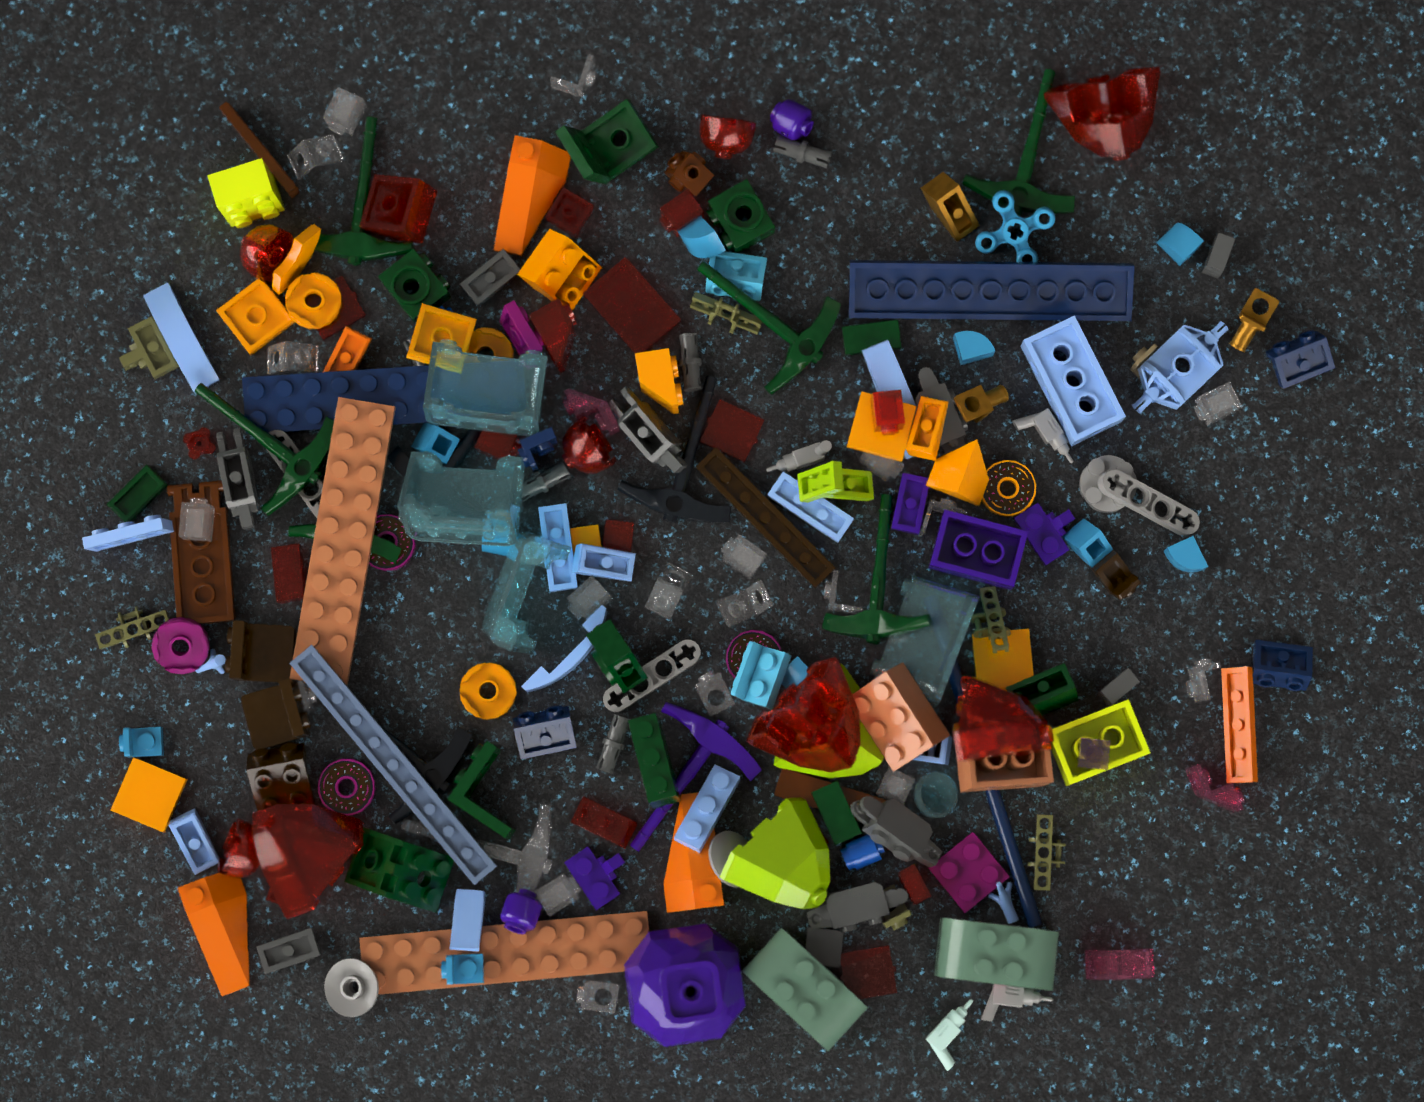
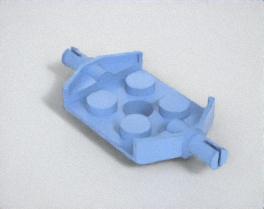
M1220 321L1208 332L1183 325L1137 369L1144 392L1132 404V407L1135 409L1143 402L1136 410L1141 414L1151 402L1176 410L1223 366L1217 342L1229 329L1225 326L1219 332L1217 331L1225 323ZM1178 358H1184L1188 361L1190 365L1188 372L1183 373L1176 369L1175 361Z

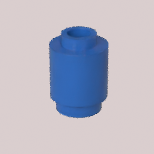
M868 834L846 843V847L840 849L849 871L854 868L859 870L882 860L880 854L885 852L883 845L875 843Z

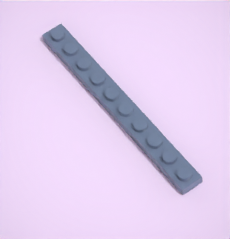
M313 645L309 646L290 662V665L474 885L497 867L495 862Z

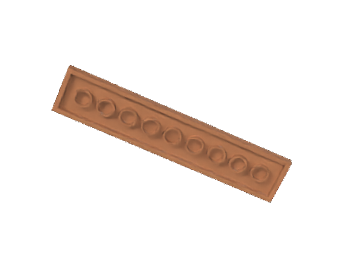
M338 397L293 660L309 646L313 645L348 686L396 407ZM291 667L290 679L304 681L295 669Z
M641 911L537 921L535 929L526 931V934L511 932L504 927L505 924L482 926L479 951L450 950L452 929L360 938L361 960L367 963L377 976L379 983L378 995L625 972V962L649 932L648 912ZM484 954V983L447 985V979H442L441 962L446 961V955Z

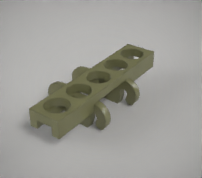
M695 292L690 308L710 315L708 319L709 325L712 324L714 317L718 315L730 320L732 323L731 334L734 333L736 326L758 334L762 321L755 315L738 309L739 304H736L734 307L722 302V297L718 301ZM723 309L730 311L732 314H725Z
M996 587L980 588L984 613L974 614L970 617V622L976 626L973 635L975 638L988 637L991 641L993 654L1000 650L1009 652L1007 637L1010 636L1011 632L1008 627L1004 626L1003 617L1006 615V610L1000 607ZM992 592L993 598H986L985 593ZM993 603L995 608L988 609L987 605ZM997 617L1000 618V620L997 622L991 621L992 619H996ZM987 622L988 627L982 628L981 623ZM1002 639L1003 645H996L995 640Z
M135 606V611L124 615L118 612L116 620L121 623L120 626L95 634L99 649L102 650L122 642L125 648H128L130 645L127 640L146 634L148 640L153 639L150 633L156 631L160 626L155 623V618L164 616L166 622L169 620L167 610H162L145 617L141 616L143 610H139L138 606ZM137 617V620L125 623V620ZM149 620L151 621V624H152V625H151V628L149 627V624H148V621H149ZM131 624H135L138 627V631L134 635L128 633V627ZM119 631L120 639L114 637L115 632ZM110 635L111 641L102 644L101 637Z
M1037 814L1036 837L1029 838V842H1036L1035 863L1028 862V866H1034L1033 890L1050 891L1051 863L1056 864V867H1060V864H1065V861H1061L1062 847L1066 846V844L1061 843V840H1057V843H1052L1053 815ZM1042 818L1048 819L1047 829L1040 827V820ZM1045 832L1048 834V838H1040V834ZM1052 846H1056L1055 860H1051ZM1041 847H1046L1049 850V855L1046 858H1041L1038 855V850ZM1039 867H1046V872H1040ZM1038 877H1046L1045 887L1038 886Z

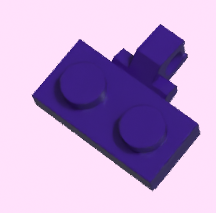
M1036 503L1014 518V521L1021 530L1028 531L1026 539L1044 566L1069 551V548L1061 538L1066 534L1063 527L1075 519L1069 509L1056 517L1053 512L1046 515L1039 503Z
M587 846L564 862L596 910L620 895V892L612 882V880L617 878L614 870L626 863L619 853L606 861L603 855L597 859L589 846Z

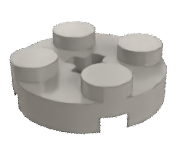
M1112 455L1100 456L1091 460L1082 471L1079 479V490L1082 497L1094 510L1103 513H1113L1125 507L1104 495L1098 487V480L1101 474L1114 469L1120 470L1137 480L1132 465L1125 462L1122 458ZM1128 483L1126 486L1122 487L1116 484V487H1119L1123 490L1128 486ZM1134 488L1131 491V500L1133 499L1137 488Z

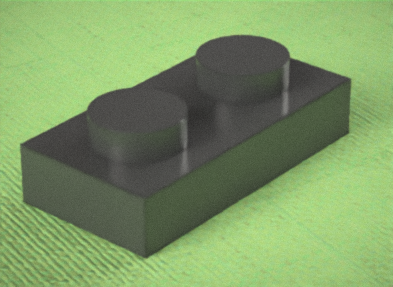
M502 249L461 282L460 286L477 307H480L517 277L520 268L507 252Z
M313 928L256 947L265 974L322 955Z

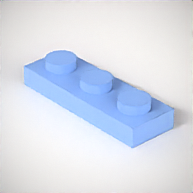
M784 471L767 494L769 498L837 543H839L854 520L853 517L824 498L809 503L800 502L798 481Z
M567 504L538 507L549 591L557 592L578 589L576 573H572L574 554Z
M151 515L145 517L144 522L135 524V522H124L118 524V529L110 531L108 528L93 530L91 536L83 537L82 540L84 549L97 552L174 532L171 520L161 518V515Z
M715 764L677 830L674 840L700 853L741 781L740 776Z

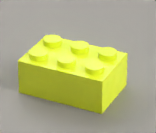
M262 158L207 175L217 208L231 227H247L252 224L253 220L262 217L264 220L277 217L279 212L285 210L276 180Z
M1129 699L1048 731L1049 745L1066 786L1150 754Z

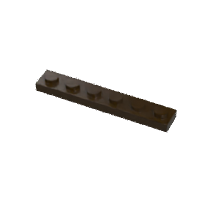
M717 447L696 466V469L814 588L818 587L835 570V567Z

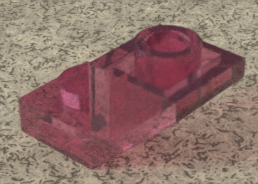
M572 389L564 391L566 399L562 400L569 416L575 414L577 420H580L598 411L599 414L595 418L601 431L607 429L610 436L620 432L619 425L607 401Z
M1198 764L1185 769L1196 797L1233 813L1243 810L1242 803L1245 801L1238 786L1234 787L1233 783H1228L1210 790L1209 785L1212 784V780L1206 768L1202 769L1201 765Z
M1153 948L1085 950L1086 979L1122 980L1154 978Z

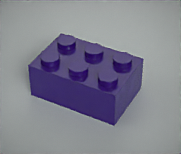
M944 510L928 569L1012 590L1015 585L1028 531Z

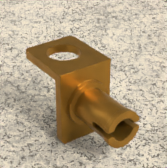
M1255 288L1239 314L1242 323L1229 344L1245 353L1257 331L1260 332V330L1265 331L1266 324L1278 306L1279 300ZM1258 298H1263L1269 303L1268 311L1261 315L1256 314L1252 309L1253 302Z
M979 385L954 397V401L966 422L974 420L976 423L994 410V406L1009 400L1008 392L1003 385H998L996 388L986 392Z

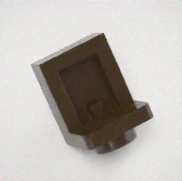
M1113 550L1091 568L1109 594L1119 600L1132 595L1136 587L1142 582L1139 577L1132 574L1118 553Z

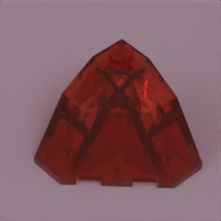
M1133 68L1125 70V72L1110 79L1109 74L1088 78L1087 83L1061 84L1044 92V98L1077 143L1101 157H1113L1115 161L1125 160L1130 157L1131 153L1141 148L1152 126L1160 68Z
M836 657L814 662L806 670V678L799 685L792 683L777 697L780 702L771 711H762L755 718L746 742L803 768L825 772L852 768L861 745L859 710L840 662Z
M961 677L960 685L963 690V696H958L956 713L960 716V722L955 723L953 726V737L958 761L969 762L998 755L1024 756L1052 750L1051 742L1054 741V735L1051 726L1047 724L1046 719L1024 695L977 677Z
M277 804L252 813V837L261 870L287 919L314 910L320 902L318 899L319 895L327 885L332 886L345 870L343 864L352 853L357 854L362 848L363 822L360 819L314 804Z

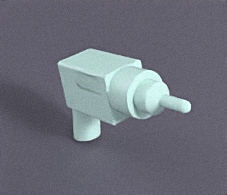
M972 999L964 1007H958L955 1011L952 1009L925 1038L947 1071L955 1064V1061L946 1047L960 1033L959 1027L965 1022L964 1017L967 1015V1009L973 1003Z

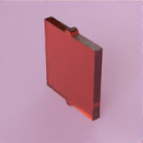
M343 276L333 280L341 293L342 307L338 317L330 325L317 329L323 340L341 331L345 326H349L366 316L356 300L357 294L350 290ZM311 294L306 298L305 303L309 307H317L322 299L319 295Z
M719 400L712 417L707 418L708 425L700 442L712 448L717 447L721 452L745 462L753 444H757L756 438L764 423V419L723 400Z
M889 945L841 953L840 963L843 975L840 976V979L844 981V986L858 999L897 993L894 977L896 967L892 965Z

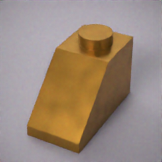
M944 172L921 187L931 209L957 242L980 226L959 184Z

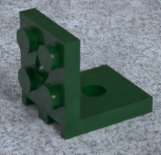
M628 99L582 131L565 125L555 131L583 178L601 184H607L659 147L632 102ZM619 131H624L627 136L626 143L618 147L614 142V137Z
M487 741L484 746L479 744L470 758L474 761L468 769L463 767L456 776L454 782L457 786L448 797V800L502 837L510 840L516 830L469 799L501 752L500 749Z
M363 827L344 882L380 896L436 913L454 860L448 855ZM424 871V879L418 884V875Z

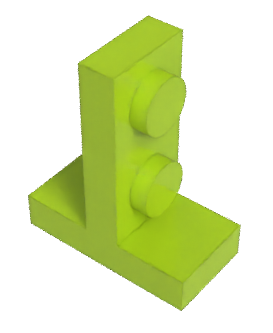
M831 461L797 474L800 502L809 503L820 498L870 501L874 499L872 471L842 469V462Z

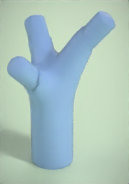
M211 649L210 659L196 670V673L216 669L220 674H224L225 670L222 665L225 664V657L221 654L216 655L215 649Z
M997 882L996 886L999 896L989 893L988 898L996 901L1001 906L1008 924L1014 923L1019 918L1011 900L1013 884L1007 882L1004 890L1002 883Z

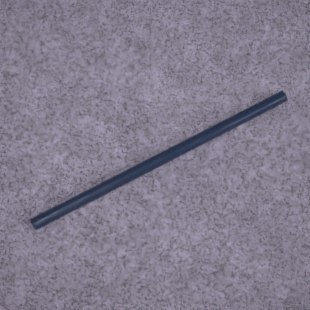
M937 595L926 597L923 601L927 613L931 616L932 629L965 730L980 729ZM1000 790L985 791L1028 927L1041 925L1042 920Z

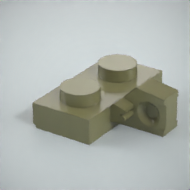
M153 316L128 328L135 343L129 346L131 352L119 357L126 371L138 365L141 369L148 367L153 378L157 379L179 368Z

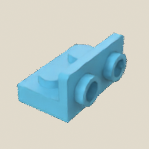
M726 251L710 257L709 265L715 270L717 269L721 275L739 289H742L753 300H761L767 263L766 257ZM706 278V293L731 297Z
M749 641L743 654L739 671L733 681L731 695L743 701L773 709L792 655Z

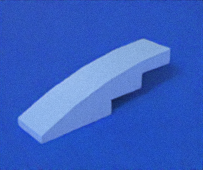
M885 340L861 350L878 396L916 406L889 341ZM905 448L904 457L906 459L914 457L909 455Z

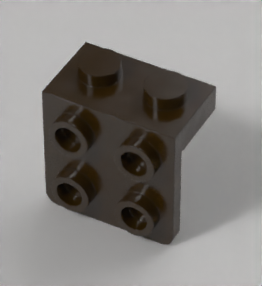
M233 620V627H229L227 632V643L231 644V656L226 657L225 671L229 673V678L236 681L278 682L289 679L292 667L290 662L293 661L295 629L287 625L249 624L245 621Z
M289 678L278 681L279 685L242 696L241 703L253 747L256 750L310 736L308 729L311 728L308 712L303 710L301 700H304L303 691L300 684H296L295 680Z
M304 742L298 744L286 743L278 748H261L248 753L246 772L259 817L269 818L309 810L315 806V799L306 769Z

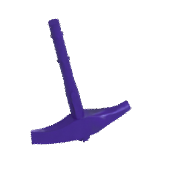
M668 702L665 703L661 712L675 718L686 726L700 744L676 779L679 794L695 777L711 753L723 756L735 763L750 782L762 771L755 759L727 733L730 727L719 719L716 723H713L692 711ZM673 804L654 810L630 844L632 848L638 852L641 850L666 813L668 814Z

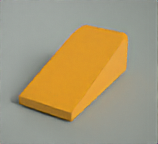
M924 396L920 397L906 445V451L909 455L936 461L948 409V401Z

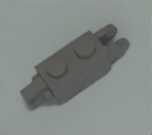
M925 367L918 371L916 378L919 383L920 392L915 399V404L918 407L921 396L949 402L939 449L942 448L943 452L947 454L965 445V431L968 430V425L961 414L958 415L954 405L956 403L954 401L955 393L953 389H947L945 382L939 384L932 369Z
M625 386L621 393L631 407L626 410L614 398L608 404L619 417L617 420L618 425L649 461L658 463L661 467L667 465L674 473H680L688 466L679 455L681 451L679 446L682 443L647 402H641L634 392Z
M241 428L234 429L233 436L237 449L228 450L227 439L224 433H216L219 447L217 461L227 507L232 511L233 517L239 516L241 527L246 530L255 528L253 512L259 511L260 501L250 452L245 447Z
M866 796L860 801L853 802L850 812L860 822L865 824L862 831L867 833L875 843L883 845L893 852L897 859L905 862L914 859L929 868L938 863L942 850L930 840L933 833L930 824L896 799H890L881 803L871 796Z
M873 882L830 894L826 901L827 904L807 912L808 921L811 929L833 927L834 929L840 928L841 933L858 929L856 923L868 921L869 926L885 922L884 916L890 914L889 908L899 906L900 904L903 905V903L908 901L907 898L909 897L905 889L897 888L896 890L884 891L882 885Z

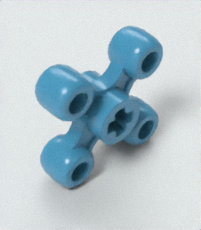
M1006 190L998 191L993 196L992 204L994 209L1002 215V225L996 231H983L979 233L975 240L976 248L981 253L989 254L1000 244L1009 243L1016 249V262H1022V257L1025 254L1032 256L1031 262H1038V254L1029 246L1028 236L1033 230H1045L1052 227L1056 219L1055 213L1049 207H1040L1030 217H1020L1014 210L1015 200L1012 193ZM1001 197H1007L1009 199V202L1006 206H1000L998 204V200ZM1043 213L1049 215V220L1046 223L1039 221V216ZM1015 223H1019L1020 230L1023 231L1022 234H1016V237H1011L1008 227L1010 225L1014 227ZM990 238L992 241L989 247L982 246V239Z

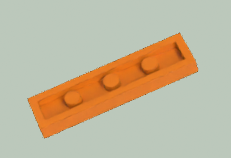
M1221 668L1226 782H1258L1253 668Z

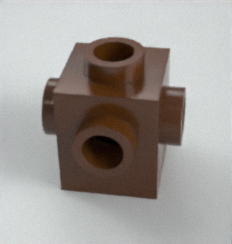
M681 151V153L674 154L667 163L669 167L664 171L670 178L668 183L678 192L683 190L687 195L697 196L714 176L704 166L706 161L694 151L692 153Z

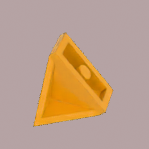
M978 439L937 458L933 464L926 486L979 506L989 477Z

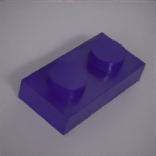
M902 473L891 525L892 530L919 535L929 488L926 486L928 478Z

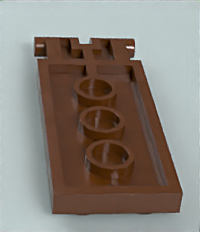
M222 480L199 482V493H194L193 483L167 485L168 496H173L174 512L169 513V520L172 521L174 529L170 536L176 617L189 618L199 624L236 620L228 511L226 507H221L220 492L224 491Z

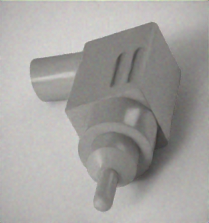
M1049 408L1033 415L1012 420L1018 431L1034 426L1046 445L1050 443L1054 451L1058 450L1061 455L1066 456L1070 463H1073V459L1068 453L1070 448L1067 443L1069 441Z
M824 440L821 443L818 442L794 450L792 453L782 456L783 459L778 460L776 465L768 467L766 471L770 472L778 469L790 472L824 461L825 454L832 448V444L830 441Z
M993 984L992 992L981 1020L993 1021L999 1005L1022 1007V1005L1032 1006L1033 1003L1038 1004L1041 1000L1051 1002L1053 998L1042 996L1040 992H1035L1033 988Z

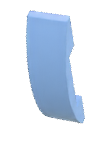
M167 282L143 295L168 347L194 393H196L195 389L200 383L209 387L220 381L182 311V307L170 284Z
M601 605L582 624L588 633L597 625L605 623L607 616L606 608ZM586 637L550 674L541 666L521 687L528 693L545 688L565 677L584 660L593 648L589 639Z

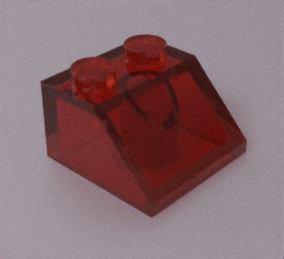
M374 174L359 227L398 241H413V243L423 244L438 191L419 178Z
M558 298L529 314L533 328L541 336L544 347L561 374L566 370L576 334L573 325L577 324L568 303L562 305Z

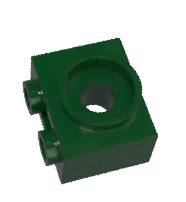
M747 179L708 200L709 210L706 211V214L712 225L718 224L723 234L720 235V238L727 250L732 248L734 253H740L775 233L773 222ZM746 210L752 216L747 221H740L736 215L739 211Z
M412 249L378 277L416 325L422 303L437 308L451 298L447 291L451 286L441 274L436 277L430 270L433 264L423 252L418 255ZM409 284H419L420 288L417 293L410 295L405 292Z
M610 619L603 624L597 625L591 632L586 634L595 649L591 652V655L612 686L618 684L623 693H626L648 678Z

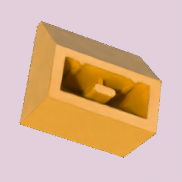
M549 229L517 275L543 296L571 313L602 267L569 237Z
M669 348L635 353L641 392L672 414H679L678 406L683 405V397L680 383H674V378L679 377L676 355L670 356Z

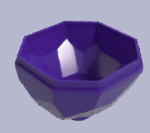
M706 923L649 931L624 964L631 1023L663 1047L722 1039L746 1006L739 948ZM688 986L695 987V993L691 996L685 993Z

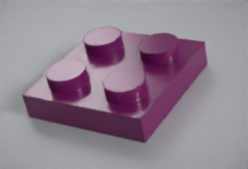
M513 300L504 305L499 322L520 358L525 359V366L529 369L537 365L544 344L539 333L536 330L532 331L527 323L529 322V317L522 306L518 307Z
M974 832L970 833L943 855L935 866L928 868L964 913L997 888V882L1003 883L1010 877Z

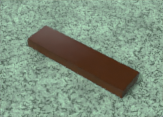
M229 102L223 103L219 109L256 156L264 160L274 178L291 199L297 196L299 189L231 104Z
M782 769L774 796L783 799L802 797L807 801L809 807L818 809L811 792L831 783L798 772ZM840 786L850 808L853 802L860 801L866 796H871L881 803L887 801Z

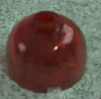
M702 114L700 138L707 149L715 151V157L731 159L732 154H740L751 145L756 123Z
M271 224L257 226L248 232L241 241L240 261L246 271L253 277L263 282L264 280L272 282L273 271L284 261L290 252L294 238L290 232Z
M582 416L566 430L563 436L562 446L565 453L562 457L571 469L575 467L578 471L585 474L600 473L615 464L616 457L610 458L608 452L613 449L595 423L589 426L585 422L589 418Z
M237 819V822L232 824L222 847L225 850V859L219 857L217 868L219 874L233 878H244L255 873L259 865L265 866L269 857V850L265 849L266 839L263 832L256 825L241 819Z

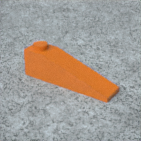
M515 135L506 176L494 251L500 252L504 249L507 254L523 255L546 212L549 211L553 204L552 202L566 182L571 161L567 151L542 140Z
M699 792L681 794L680 797L681 801L679 802L663 883L667 913L724 906L721 880L714 873L709 861V846L715 836V830L713 829L700 853L674 840L677 830Z
M238 867L178 887L177 889L221 996L250 986L247 934L248 900Z

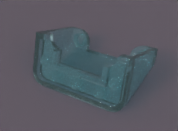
M443 339L440 342H433L423 404L425 420L435 425L521 436H531L538 433L541 424L547 356L539 351L527 350L525 354L519 356V359L462 352V349L457 346V342L453 340Z
M411 452L397 504L407 536L424 542L493 546L514 545L519 533L525 471L523 457H502L497 461L496 470L443 467L440 458L432 452Z
M528 531L519 532L514 536L482 622L484 634L494 644L509 651L533 654L537 641L532 639L527 632L529 622L517 618L535 566L538 565L549 569L553 561L559 559L567 560L571 550L570 546Z
M912 575L911 580L905 578L900 595H903L904 599L898 615L920 616L930 614L932 623L930 626L889 638L881 660L875 658L869 674L874 676V680L884 672L904 662L930 705L937 707L945 691L979 596Z

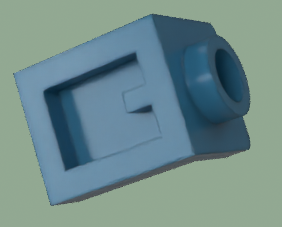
M163 727L123 728V735L119 736L120 751L124 752V757L128 758L164 756Z
M484 954L446 955V961L441 962L442 979H447V985L484 983Z

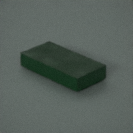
M898 320L842 327L845 356L862 354L861 350L885 340L889 341L892 350L902 348Z
M146 465L106 505L124 522H132L168 484L150 466Z
M838 780L811 792L835 845L861 834Z

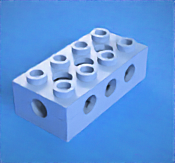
M1075 315L1023 340L1020 347L1070 446L1078 444L1124 420L1126 416ZM1053 352H1063L1067 360L1058 361L1055 359ZM1066 377H1076L1079 381V386L1073 387L1069 385ZM1087 401L1090 403L1092 411H1083L1079 406V402Z

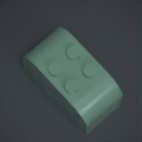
M940 918L934 976L1053 991L1059 932Z
M782 928L777 931L742 970L749 979L827 1051L837 1043L868 1008Z

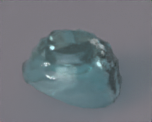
M930 771L918 779L914 788V802L918 810L926 817H945L952 812L957 804L958 789L956 783L946 773Z

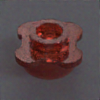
M203 427L199 431L184 435L183 441L187 444L189 449L188 455L191 459L197 460L203 454L214 453L216 447L211 443L209 429ZM198 441L202 442L201 446H197Z

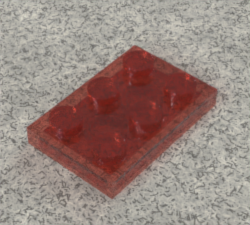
M626 257L583 292V296L634 354L646 352L681 322L677 314Z

